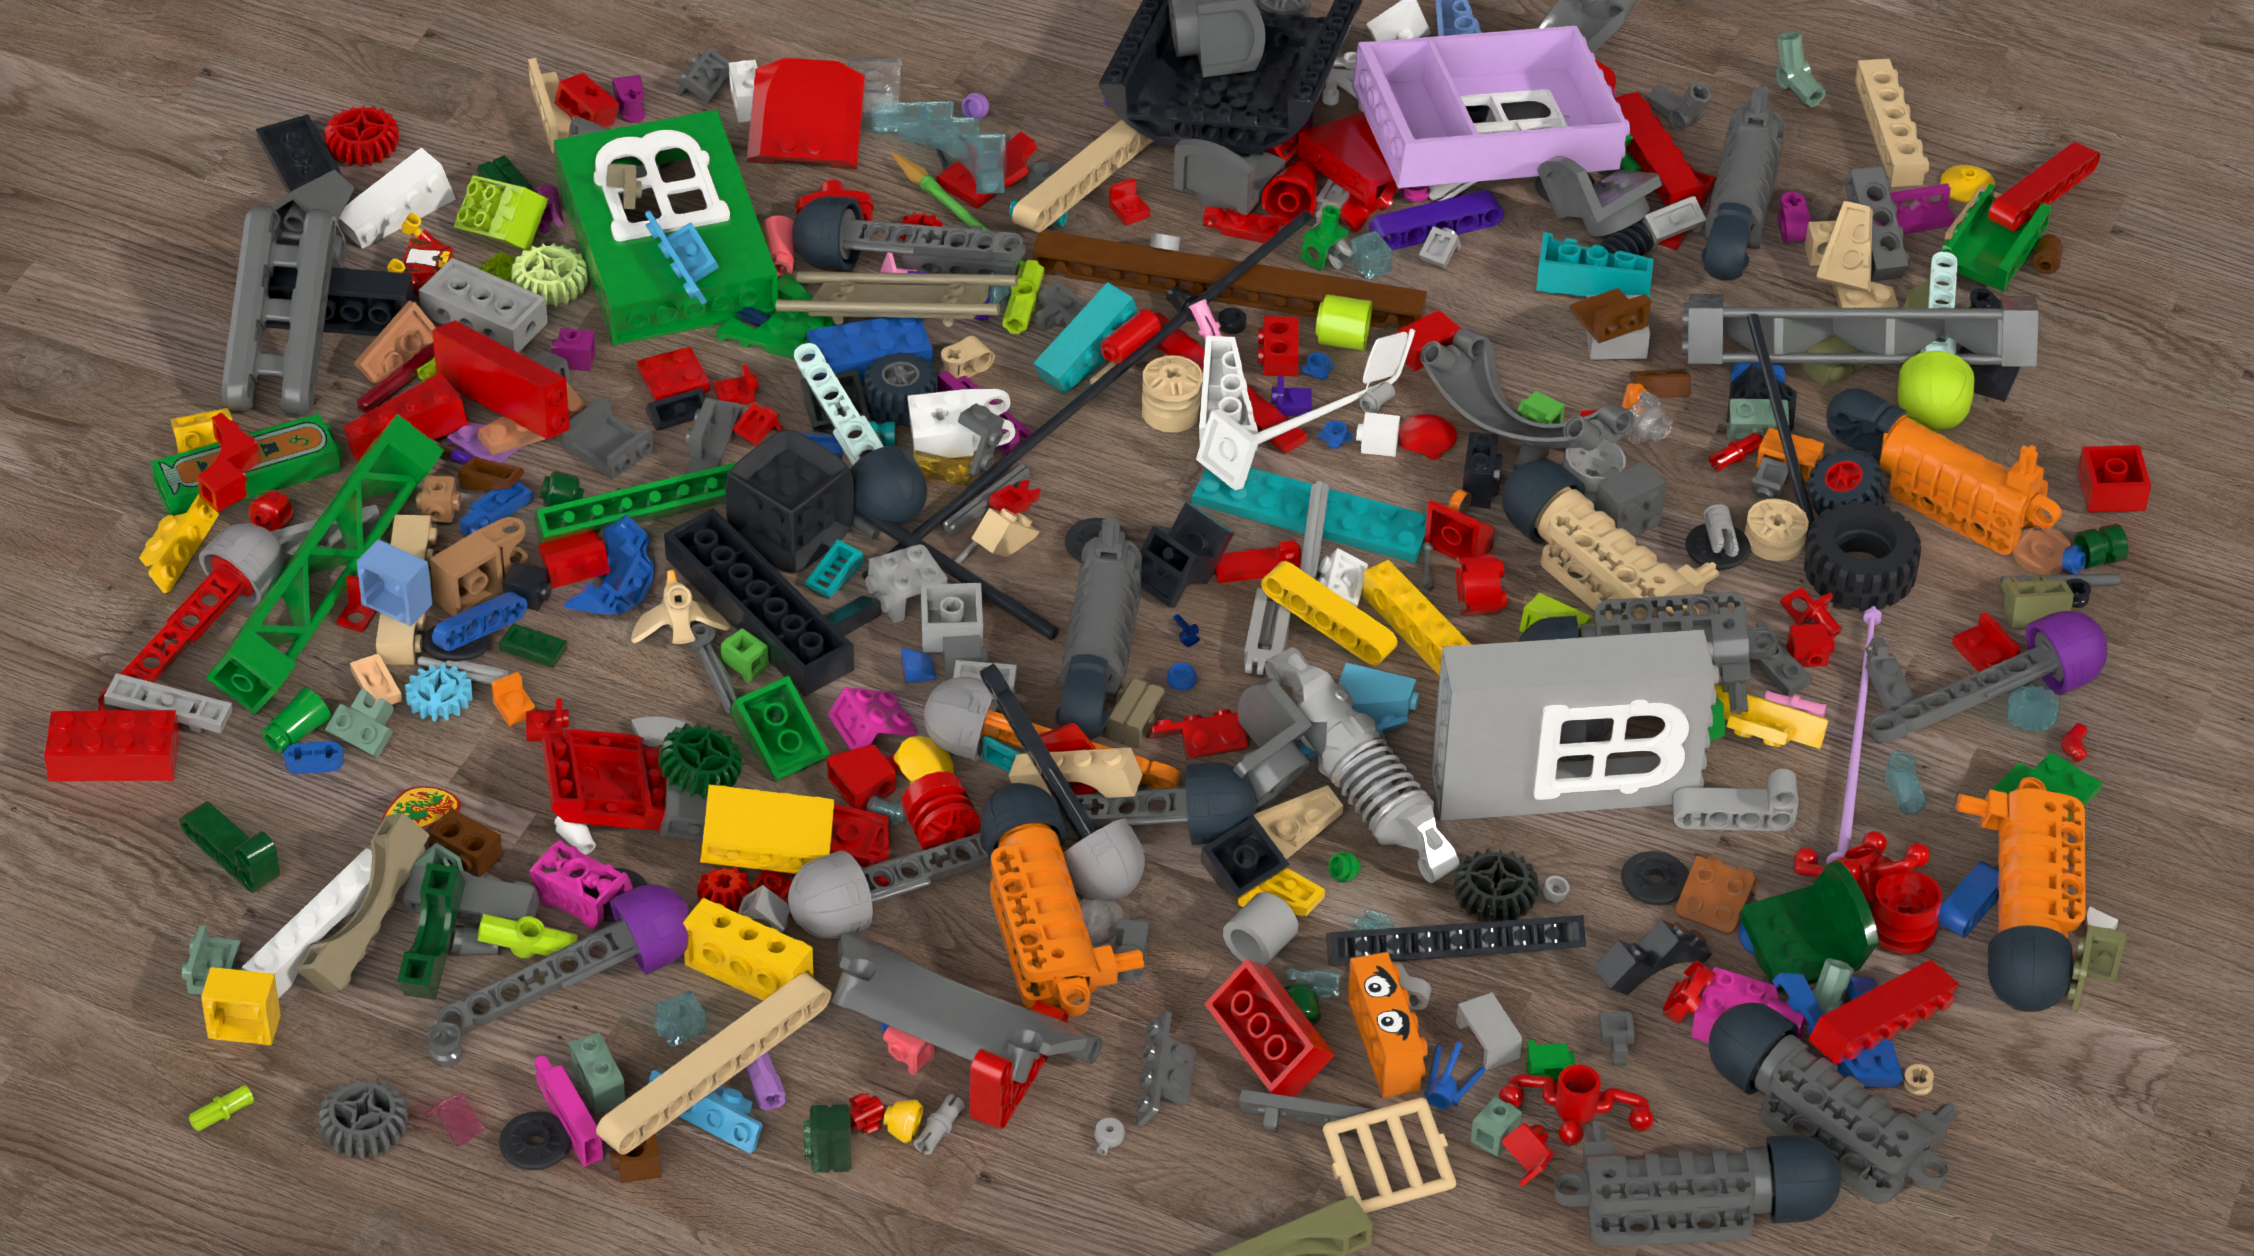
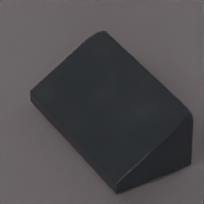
M699 388L648 403L645 410L656 431L693 421L696 410L702 408L706 397L703 389Z
M860 596L825 617L846 636L881 615L880 601L876 598Z

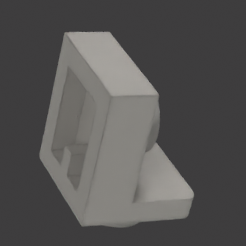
M1433 226L1419 253L1420 259L1446 269L1454 251H1459L1461 248L1459 237L1449 228L1439 229Z

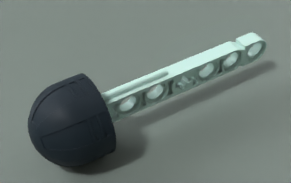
M812 343L800 345L794 352L797 366L835 428L833 434L852 464L850 471L854 484V504L863 515L869 518L892 521L901 527L910 523L922 511L927 498L926 481L920 466L906 448L900 446L884 447L867 418L865 416L860 417L829 364L826 363L819 348ZM815 354L814 359L811 361H801L803 356ZM818 373L827 374L823 380H813V377ZM830 392L839 393L835 399H824L826 394ZM841 407L846 416L842 417L839 415L837 409ZM852 431H862L858 438H848L849 433ZM873 450L863 457H859L863 451Z

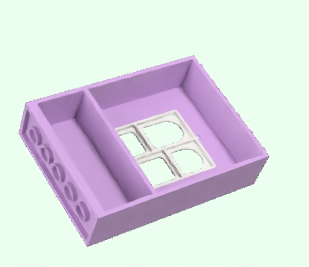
M1577 26L1358 43L1352 88L1398 188L1539 176L1537 169L1540 164L1554 156L1567 157L1581 165L1586 172L1620 169L1621 159L1625 156V139L1630 132L1629 121L1624 118L1620 104L1615 101L1612 89L1604 79L1602 69H1599L1595 62L1594 53L1590 52L1586 38L1582 36ZM1536 101L1546 105L1550 109L1551 114L1546 118L1509 121L1501 104ZM1487 105L1490 107L1497 122L1473 123L1465 106Z

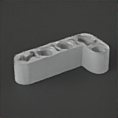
M1789 769L1773 771L1768 777L1767 789L1686 787L1676 790L1672 795L1674 823L1683 829L1786 831L1795 824L1799 802L1796 774Z

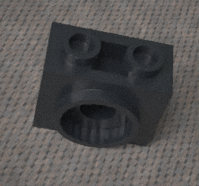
M1469 431L1462 490L1471 494L1469 505L1471 507L1490 509L1492 494L1498 495L1502 454L1497 453L1499 436L1497 434Z

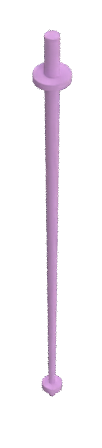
M1875 606L1867 609L1863 615L1864 622L1868 624L1865 648L1868 647L1873 638L1874 625L1881 622L1882 614ZM1866 650L1864 652L1837 852L1827 857L1826 865L1837 858L1844 857L1845 853L1850 849L1869 674L1865 667L1868 663Z

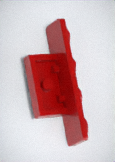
M1395 181L1378 186L1376 202L1368 205L1350 193L1340 208L1339 217L1356 233L1362 228L1370 214L1379 209L1381 211L1387 209L1394 201L1393 195L1401 188L1397 187Z
M1231 709L1216 711L1212 717L1202 718L1201 714L1186 716L1183 718L1184 721L1172 723L1171 719L1154 722V726L1147 732L1148 739L1181 734L1186 760L1242 751L1248 748L1244 728L1238 722V712L1231 713Z

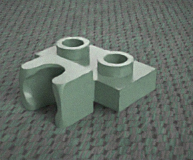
M362 689L351 708L340 703L325 730L378 759L393 734V731L385 727V724L391 716L394 707L382 698L374 705L376 698L365 689Z

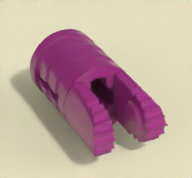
M553 185L539 186L534 192L548 198L539 223L540 232L546 234L550 230L548 221H554L559 228L564 226L558 189Z

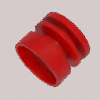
M937 771L922 776L905 790L901 798V809L924 851L975 835L980 829V817L970 801L964 786L958 776L950 772Z
M1912 870L1881 877L1875 888L1872 917L1875 922L1879 945L1883 949L1896 954L1911 955L1921 953L1932 946L1937 936L1938 917L1942 900V891L1936 881L1926 874Z

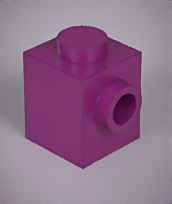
M560 328L558 338L552 341L551 353L565 358L569 370L591 372L596 354L595 332Z

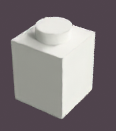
M1365 412L1364 424L1358 423L1356 441H1362L1361 453L1396 457L1400 416Z

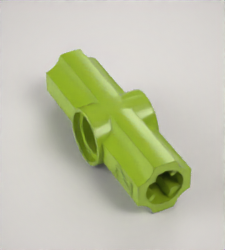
M1027 260L1025 263L1020 264L1017 273L1018 285L1011 286V296L1003 318V327L1012 334L1020 335L1022 331H1026L1031 314L1036 310L1037 292H1039L1044 276V267L1035 260Z
M483 913L478 929L477 941L508 947L516 956L528 959L536 954L547 956L576 942L578 935L544 927L539 919L531 916H525L516 921Z

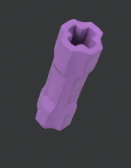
M767 1051L746 1067L759 1108L765 1111L780 1108L786 1102L785 1090L779 1075L775 1072Z

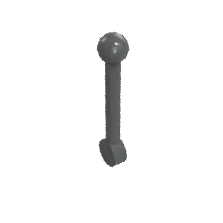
M1425 542L1422 545V550L1425 553V578L1422 580L1421 585L1425 589H1429L1434 584V580L1431 578V552L1433 551V545L1430 542Z

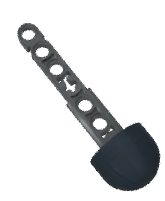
M824 196L816 198L802 208L793 224V241L801 257L815 267L829 270H852L858 260L860 250L984 260L995 258L997 261L1010 262L1021 259L1026 252L1022 237L1014 232L999 231L997 235L988 230L864 221L858 201L855 198ZM879 232L885 233L881 240H871L874 234ZM908 234L912 236L908 242H898V239L903 235ZM956 239L965 240L962 246H951L952 242ZM983 241L992 242L989 248H978L979 244ZM1010 243L1019 244L1018 248L1014 251L1005 250L1006 246Z
M1220 762L1187 764L1186 787L1137 790L1135 796L1105 798L1103 794L1076 795L1094 826H1106L1123 818H1126L1130 826L1188 822L1192 845L1211 843L1254 816L1256 811V795L1247 776L1241 779L1233 771L1234 766ZM1171 800H1174L1175 811H1173ZM1154 801H1164L1167 805L1163 811L1157 813L1149 809ZM1126 802H1131L1135 805L1134 811L1130 814L1120 813L1118 811L1119 807ZM1094 806H1100L1098 814L1092 815L1091 811H1093ZM1062 818L1065 828H1072L1067 819Z

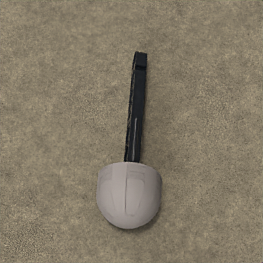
M993 663L982 669L979 673L985 686L1080 840L1063 853L1075 891L1081 896L1096 902H1112L1127 896L1140 882L1145 867L1142 845L1126 818H1123L1096 830L997 666Z

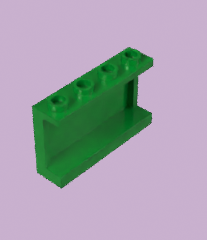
M1989 184L1985 192H1979L1974 207L1968 208L1963 223L1956 225L1952 239L1945 241L1941 252H1949L1955 255L1958 261L1957 274L2004 292L2035 247L2037 241L2048 228L2052 206L2041 203L2028 222L2016 231H2011L1988 220L1990 207L1997 199L1994 197L1995 185ZM1943 263L1942 267H1950V265Z

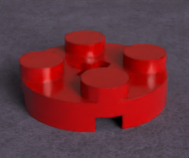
M1699 961L1693 962L1683 972L1688 977L1684 978L1681 983H1675L1664 1003L1663 1011L1665 1012L1663 1015L1678 1024L1685 1018L1687 1012L1693 1014L1702 1002V997L1699 996L1703 988L1708 987L1715 976L1713 971Z

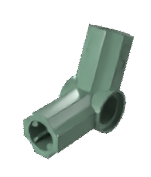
M1798 32L1782 33L1777 38L1780 66L1775 71L1776 80L1781 88H1791L1810 108L1817 106L1825 98L1826 90L1811 75L1810 66L1804 59L1802 35Z

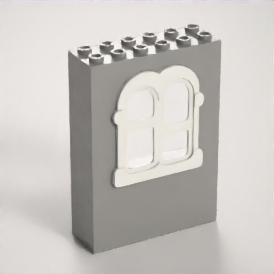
M1704 630L1442 647L1431 778L1440 821L1673 805L1672 795L1676 790L1686 787L1703 788L1702 769H1706L1707 766L1705 748L1710 746L1708 727L1713 725L1711 705L1716 704L1714 684L1719 683L1718 666L1712 664L1713 646L1711 642H1707ZM1652 715L1662 718L1665 722L1664 730L1653 738L1624 739L1627 719L1632 716ZM1612 718L1614 720L1610 741L1559 743L1561 725L1565 721ZM1652 751L1658 755L1607 759L1610 753ZM1587 754L1594 756L1593 760L1557 762L1562 756Z

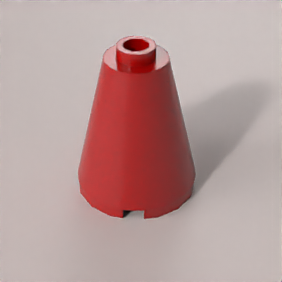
M1295 161L1271 179L1263 190L1261 197L1264 211L1266 209L1273 218L1282 219V226H1286L1304 210L1309 211L1311 216H1313L1316 210V169L1308 161Z

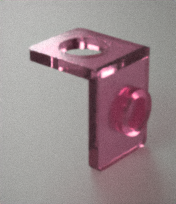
M462 1092L445 1098L424 1112L425 1117L438 1115L456 1146L463 1145L484 1130V1127Z

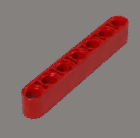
M2076 141L2071 143L2000 195L1990 207L1988 220L2011 231H2016L2032 218L2041 203L2052 204L2091 175L2099 163L2101 153Z

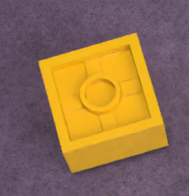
M210 967L201 996L208 1039L272 1045L281 1017L275 974Z

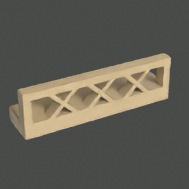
M536 58L528 59L530 87L551 152L554 153V140L568 137L572 119L554 103L559 84L556 72L541 74Z

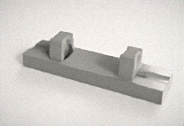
M118 673L115 674L104 695L105 704L128 710H176L178 723L189 725L191 731L202 733V729L222 733L233 711L232 703Z

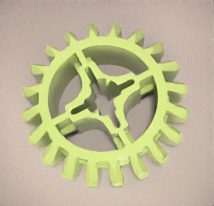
M542 243V246L539 248L532 246L530 251L524 250L522 251V256L516 257V261L511 269L512 284L545 297L546 307L554 305L557 308L559 303L568 305L569 299L577 300L578 294L584 293V288L588 282L587 265L582 258V254H577L575 248L567 249L565 244L557 247L555 243L551 246H545Z

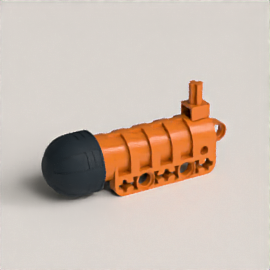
M2026 777L2019 783L2016 790L2010 792L2009 795L1994 790H1989L1984 799L1959 794L1955 810L1981 816L1982 828L1998 831L1999 925L1998 934L1991 939L1988 945V977L1991 987L1997 997L2012 1008L2023 1012H2036L2055 1005L2065 994L2072 979V945L2068 940V932L2075 931L2084 920L2086 914L2084 805L2077 798L2046 791V787L2039 779ZM2068 810L2069 814L2073 815L2069 821H2067ZM2067 833L2074 836L2075 843L2068 842ZM2068 854H2071V855L2069 856V863H2068V861H2067V855H2068ZM2069 865L2073 866L2070 872L2068 873ZM2068 885L2075 889V895L2068 894ZM2069 905H2071V907H2070V909H2069V915H2068V913H2067V908H2068Z
M1024 783L1008 784L995 791L985 802L982 809L980 821L981 835L988 858L991 861V872L993 875L990 882V899L1021 1001L1030 1009L1038 1000L1053 1006L1061 1005V1008L1066 1010L1068 1015L1080 1016L1088 1011L1090 994L1097 989V986L1116 984L1119 972L1144 968L1142 951L1139 949L1114 954L1111 945L1093 948L1062 851L1067 833L1059 808L1050 794L1036 785ZM1032 982L1035 983L1036 991L1040 993V996H1034L1030 992ZM1084 998V1002L1079 1005L1070 1004Z

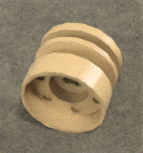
M1163 356L1147 364L1143 370L1142 417L1148 425L1163 432L1177 433L1188 430L1198 423L1201 411L1203 372L1195 362L1181 356Z

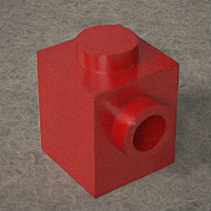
M1825 623L1793 625L1789 627L1786 647L1789 654L1802 667L1828 666L1830 653H1834L1835 643L1833 635L1828 634Z

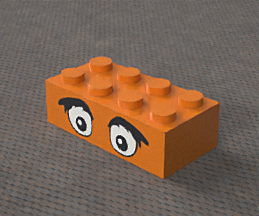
M1388 952L1351 958L1347 1001L1382 1097L1420 1091L1421 1077L1426 1075L1423 1056L1428 1054L1425 1038L1419 1037L1417 1032V1016L1415 1012L1410 1013L1408 992L1406 988H1401L1400 972L1397 964H1392Z

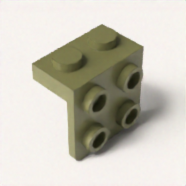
M2088 925L2086 937L2079 936L2076 955L2081 956V958L2075 957L2072 967V979L2077 981L2070 982L2067 996L2068 1000H2073L2071 1011L2078 1012L2086 977L2116 983L2127 932Z

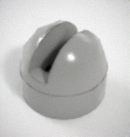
M1556 875L1550 876L1543 886V896L1547 901L1549 900L1554 904L1560 903L1566 898L1570 886L1564 878ZM1553 886L1558 888L1557 893L1552 891Z

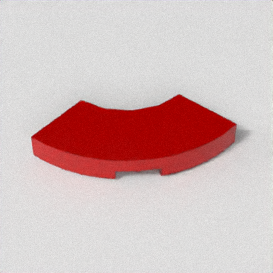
M1022 131L1016 134L1004 146L997 160V172L1007 188L1030 173L1026 166L1027 159L1038 148L1035 140Z

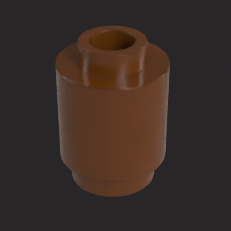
M2051 234L2044 235L2035 245L2032 265L2039 273L2052 274L2060 267L2063 245L2057 236Z

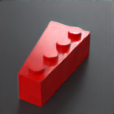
M438 373L344 425L343 429L350 454L358 463L371 443L397 414L432 440L455 432L463 426H468L460 395L445 377Z

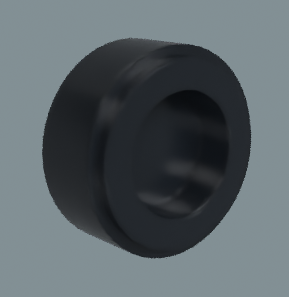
M1238 308L1222 310L1218 315V322L1221 326L1219 329L1227 334L1241 333L1246 328V314Z

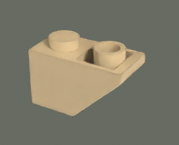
M989 508L972 539L993 554L1009 557L1036 538L1039 531L1031 526L1033 521L1021 513L1017 512L1015 515L1005 508H1002L1001 511Z

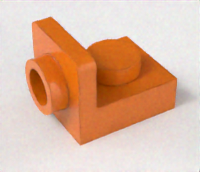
M519 672L501 677L491 683L493 703L508 726L526 720V711H536L535 705L523 689L522 676Z

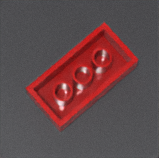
M176 710L51 711L44 754L49 782L174 781L180 738Z
M1246 959L1204 1004L1270 1093L1296 1097L1335 1056L1271 970L1250 959Z

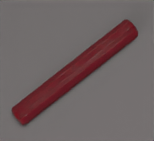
M433 342L356 401L358 410L365 414L370 412L418 375L417 369L434 358Z

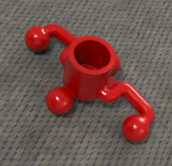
M1871 831L1864 835L1862 845L1849 849L1844 857L1837 858L1832 862L1840 861L1850 871L1868 903L1874 901L1876 884L1881 877L1906 872L1914 867L1919 868L1926 865L1930 859L1928 847L1918 842L1910 844L1906 849L1905 859L1892 862L1891 858L1882 856L1887 846L1885 836L1879 831ZM1808 847L1797 850L1794 855V871L1802 876L1818 878L1825 866L1817 865V853Z
M1574 1064L1564 1068L1558 1077V1084L1550 1076L1517 1074L1511 1077L1508 1084L1503 1086L1499 1092L1500 1100L1510 1103L1517 1108L1524 1101V1092L1521 1087L1543 1088L1542 1097L1544 1101L1549 1105L1555 1106L1558 1116L1565 1121L1561 1124L1558 1135L1560 1140L1569 1146L1576 1145L1583 1139L1584 1129L1581 1124L1589 1122L1596 1114L1608 1113L1612 1109L1614 1101L1636 1107L1631 1110L1628 1116L1629 1125L1633 1130L1645 1132L1654 1123L1653 1113L1650 1111L1646 1098L1639 1094L1613 1087L1606 1089L1604 1092L1600 1091V1076L1594 1069L1583 1064Z

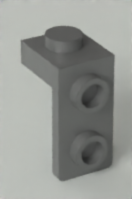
M977 403L961 412L958 423L981 436L969 472L973 476H976L983 470L987 471L992 466L995 460L993 453L995 447L1002 439L1003 432H1001L1005 421L992 413L987 407Z

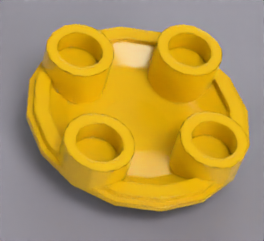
M909 737L901 743L900 748L894 755L895 762L910 781V785L922 776L933 772L942 771L954 774L953 762L949 753L928 737Z

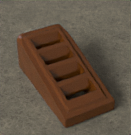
M475 456L458 471L459 485L464 490H508L524 475V469Z

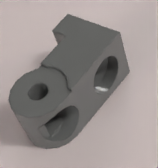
M1118 918L1116 946L1121 947L1117 949L1115 954L1140 949L1145 963L1149 943V922ZM1143 968L1119 972L1118 979L1124 982L1137 981L1143 973Z

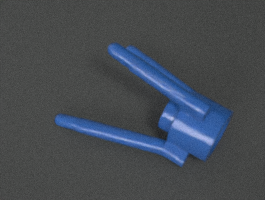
M1461 1041L1456 1043L1444 1073L1438 1078L1437 1072L1441 1056V1046L1436 1045L1429 1081L1424 1095L1427 1101L1436 1108L1448 1109L1450 1105L1458 1106L1461 1097L1486 1071L1485 1067H1480L1457 1091V1082L1450 1075L1462 1047Z

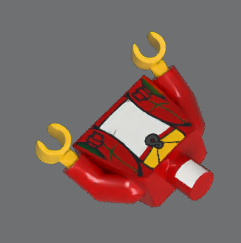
M409 213L401 225V230L406 235L414 234L415 238H410L403 261L392 259L387 265V272L411 273L414 294L419 296V289L451 258H454V249L436 240L425 229L421 230L419 228L421 224L420 217L415 213Z

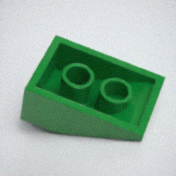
M789 676L734 700L729 711L744 740L776 782L831 756Z

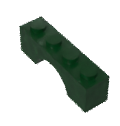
M427 863L420 889L421 913L417 935L410 950L404 952L397 978V983L405 996L436 1000L466 883L458 867Z

